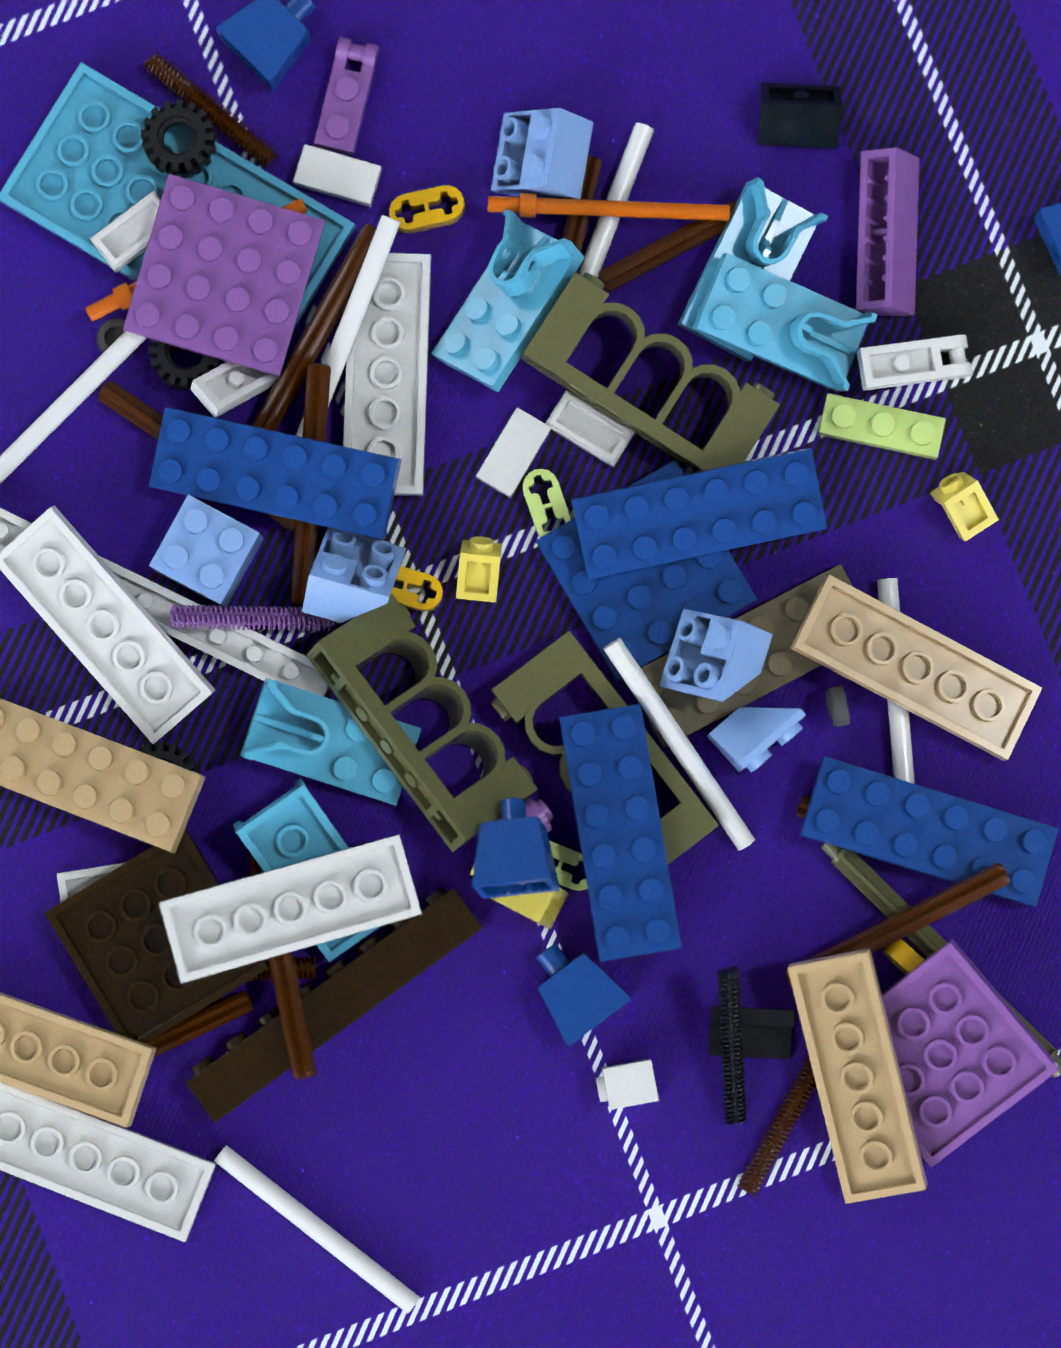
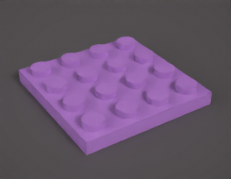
M168 174L123 331L280 377L320 243L325 220Z
M953 939L881 994L920 1156L930 1168L1059 1071V1064Z

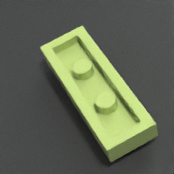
M827 393L818 435L936 460L939 455L946 418Z

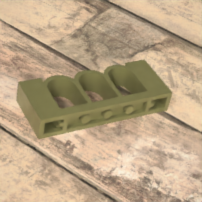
M575 272L520 359L603 413L625 425L637 435L695 472L744 462L780 406L779 403L773 400L775 394L756 382L753 386L745 383L739 388L736 379L726 369L717 365H700L693 368L690 352L687 346L678 338L669 334H652L645 337V328L640 316L632 308L621 303H604L609 296V293L603 290L605 284L589 273L585 272L581 276ZM605 316H613L623 320L629 326L633 337V345L611 383L605 388L568 364L567 360L588 327L595 320ZM650 347H662L669 350L677 358L680 365V376L674 389L653 419L614 392L637 356L643 350ZM697 378H710L717 381L724 388L727 395V407L705 445L700 449L662 423L690 381Z
M391 593L387 604L356 616L319 640L306 656L453 853L479 834L480 826L483 822L496 821L501 817L502 800L508 798L525 800L538 789L533 783L530 772L520 765L514 756L506 761L505 748L499 736L484 725L469 723L471 705L465 691L454 681L444 677H435L437 661L431 645L421 636L411 632L416 625L411 620L408 609L402 603H398ZM396 653L405 657L411 663L415 670L416 682L412 688L387 705H384L359 672V669L380 655ZM427 698L438 702L445 708L449 716L450 727L448 733L419 752L392 715L412 701ZM465 744L472 747L479 754L483 762L484 772L481 780L453 798L426 761L447 746Z
M568 631L494 687L492 693L496 699L491 702V705L504 722L512 718L517 725L525 719L526 734L530 743L538 751L552 757L562 756L559 763L560 779L565 789L572 794L564 746H552L544 743L537 737L533 728L536 712L543 704L580 676L606 709L627 705L573 634ZM645 730L651 768L679 803L678 806L660 819L667 863L670 864L719 825Z

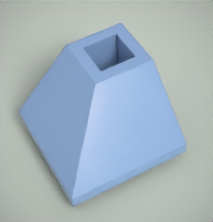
M328 527L309 574L302 612L342 623L387 604L405 556L406 548L394 545L388 541L376 540Z
M683 609L659 686L723 702L761 674L773 634L740 620Z
M739 707L711 731L707 737L738 773L745 767L752 773L772 756L771 752L767 749L775 741H778L783 746L803 729V726L798 721L806 714L801 709Z

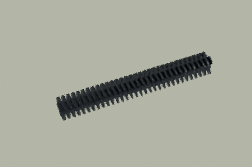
M736 966L717 970L719 972L717 974L719 977L717 978L719 982L718 991H720L718 992L720 996L718 997V1000H720L719 1019H721L719 1023L721 1024L720 1033H722L720 1035L722 1038L720 1042L722 1043L721 1052H723L721 1053V1061H723L722 1075H724L722 1083L724 1084L723 1089H725L723 1090V1098H725L723 1100L725 1103L724 1111L726 1112L724 1113V1120H727L725 1122L727 1125L734 1123L742 1124L747 1120L745 1118L743 1038H741L743 1036L741 1029L742 1012L740 1010L741 992L739 991L740 977H738L740 973L738 972L739 968Z

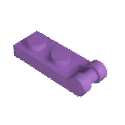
M339 38L314 140L315 147L354 156L378 60L379 45L367 43L365 47L352 44V39ZM349 59L362 62L360 73L346 70Z

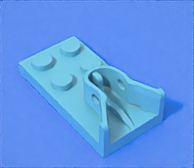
M758 177L746 182L730 219L727 221L677 325L746 362L751 361L753 355L692 329L722 254H731L790 281L816 226L826 222L828 215L822 212L815 215L765 188L764 181Z
M509 209L502 213L506 217L503 239L497 245L488 267L431 353L437 360L496 392L500 391L572 276L585 259L570 240L566 238L557 240L523 223Z
M724 253L721 256L692 329L821 386L839 392L848 391L850 384L846 376L867 324L875 322L878 315L873 312L863 314L731 254Z
M265 678L240 754L242 757L395 806L397 805L403 785L341 702ZM397 721L416 747L422 728Z
M301 778L295 781L293 789L247 821H237L233 824L236 833L264 872L350 849ZM379 927L316 945L328 962H331Z

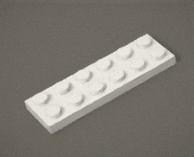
M388 254L346 361L343 446L402 459L394 495L423 496L431 254Z
M55 505L46 510L0 552V570L152 744H155L216 691Z
M400 835L159 903L181 983L422 914Z
M0 1082L1 1171L180 1241H187L217 1163L112 1122Z

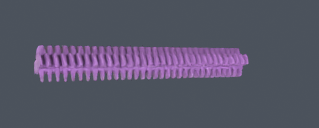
M171 605V610H169L172 629H174L175 624L177 629H179L180 624H182V629H184L185 624H187V629H189L190 624H192V629H194L195 624H197V629H199L200 624H202V629L205 628V624H207V629L210 628V624H212V629L215 628V624L220 629V624H222L224 630L225 624H227L229 630L232 624L233 630H235V625H237L238 630H240V625L243 626V630H245V625L248 626V630H250L251 625L253 630H255L256 625H258V630H260L261 625H263V630H265L266 625H268V630H270L271 625H273V630H275L276 625H278V630H280L281 625H283V630L288 625V631H290V627L293 625V631H295V627L298 625V631H300L301 626H303V631H305L306 626H308V631H310L311 626H313V631H315L316 626H318V631H320L321 626H323V631H325L326 626H328V631H330V627L334 625L333 620L302 612V607L282 608L278 606L277 608L273 606L272 608L268 606L267 608L263 606L262 608L261 606L226 607L224 605L222 607L221 605H217V607L216 605H212V607L211 605H207V607L206 605H202V607L201 605H197V607L196 605H192V607L191 605H187V607L182 605L181 607L180 605Z

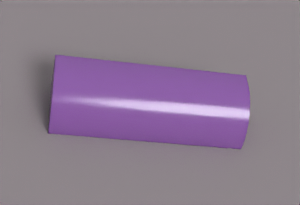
M897 147L861 151L856 310L863 313L873 312L880 316H915L919 157Z

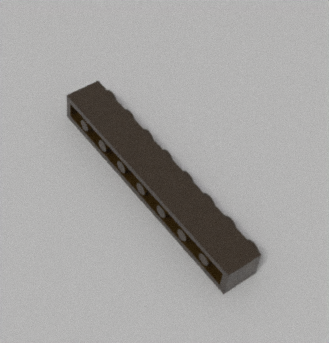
M441 887L423 900L427 908L421 911V915L391 923L390 926L394 932L380 941L378 936L375 935L357 948L361 956L347 965L344 959L333 965L323 973L328 980L314 989L309 983L300 989L312 1052L483 929L454 888L447 893ZM277 1007L257 1021L261 1028L251 1036L247 1037L244 1032H241L224 1045L227 1053L215 1062L211 1056H208L190 1069L194 1077L187 1081L186 1084L214 1123L291 1068L280 1011Z

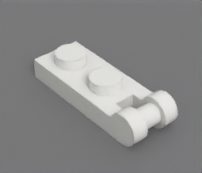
M966 335L860 348L856 352L863 391L947 379L955 380L972 376L971 363L966 362L964 350L968 348ZM941 352L949 353V365L942 364Z

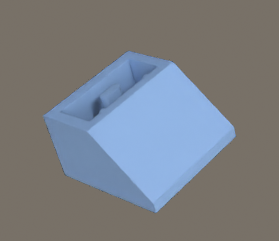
M562 108L504 113L491 191L520 196V193H537V198L581 199L593 121Z

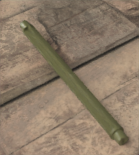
M826 843L820 847L831 858L830 862L887 918L911 907L857 853ZM930 925L906 936L927 957L947 943ZM1005 1000L1059 1064V1071L1052 1075L1054 1078L1061 1075V1058L1057 1055L1058 1051Z

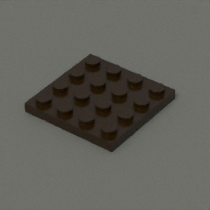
M187 827L175 854L152 846L45 912L46 917L115 1032L145 1044L270 968L269 963L264 959L181 983L159 903L221 885Z

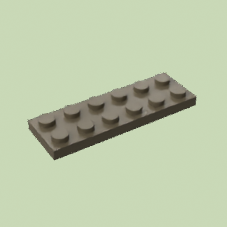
M841 564L735 619L771 633L773 636L761 674L725 701L720 702L660 687L659 684L669 654L641 668L686 736L729 715L739 707H744L822 666L792 650L790 647L825 576L830 574L852 586ZM642 708L662 748L667 747V743Z

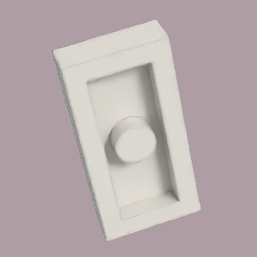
M225 362L194 379L190 390L212 416L217 418L272 387L278 377Z

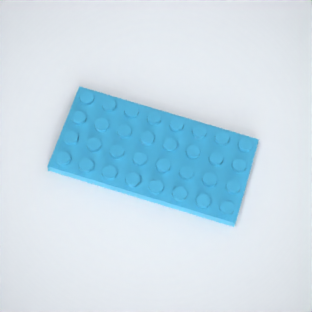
M80 63L2 188L0 202L110 266L91 242L90 238L152 191H155L161 199L168 174L164 171L163 173L159 172L154 164H151L142 146L143 140L141 138V130L145 129L143 122L146 117L151 118V110L156 106L87 65ZM175 125L165 133L164 145L173 153H184L194 143V132L185 125ZM215 142L217 149L215 155L212 154L210 157L212 162L207 167L204 164L201 167V173L197 175L195 172L188 173L189 178L185 179L279 207H283L301 198L308 211L305 213L306 215L325 220L296 326L355 230V223ZM145 252L118 272L136 282Z

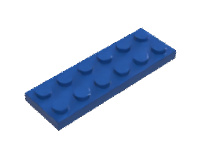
M165 407L149 487L184 495L189 494L201 499L385 539L402 459Z
M811 448L571 499L588 580L827 529Z
M641 704L559 717L600 962L682 948Z
M824 756L819 766L799 835L952 883H958L995 863H1001L1009 875L1010 882L1008 885L990 894L1036 907L1059 828Z

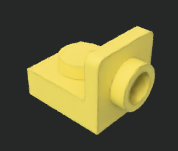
M965 472L954 473L940 481L939 487L930 493L934 501L942 505L957 535L965 542L999 520L978 480Z
M482 536L472 537L470 540H462L456 599L496 603L502 544L494 543L493 539Z

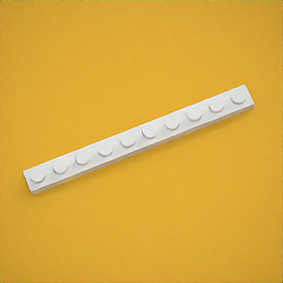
M0 508V552L32 524ZM99 556L166 634L265 681V678H269L305 691L326 696L330 687L307 656L254 630H248L247 627L243 630L242 625H240V630H238L237 625H235V630H233L232 624L229 630L227 624H225L224 630L222 624H220V629L217 628V624H215L214 629H212V624H210L209 629H207V624H205L204 629H202V624H200L199 629H197V624H195L194 629H192V624H190L189 629H187V624H185L184 629H182V624L179 625V629H177L176 624L174 629H172L169 619L171 605H180L181 607L182 605H186V607L187 605H191V607L196 605L197 607L200 604Z

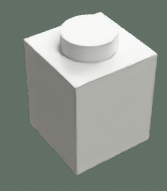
M650 1058L602 1067L603 1077L596 1078L600 1102L608 1101L610 1110L659 1101Z

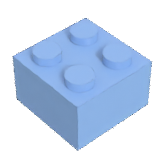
M188 494L149 566L155 572L205 599L221 605V607L222 605L227 607L264 538L256 530Z

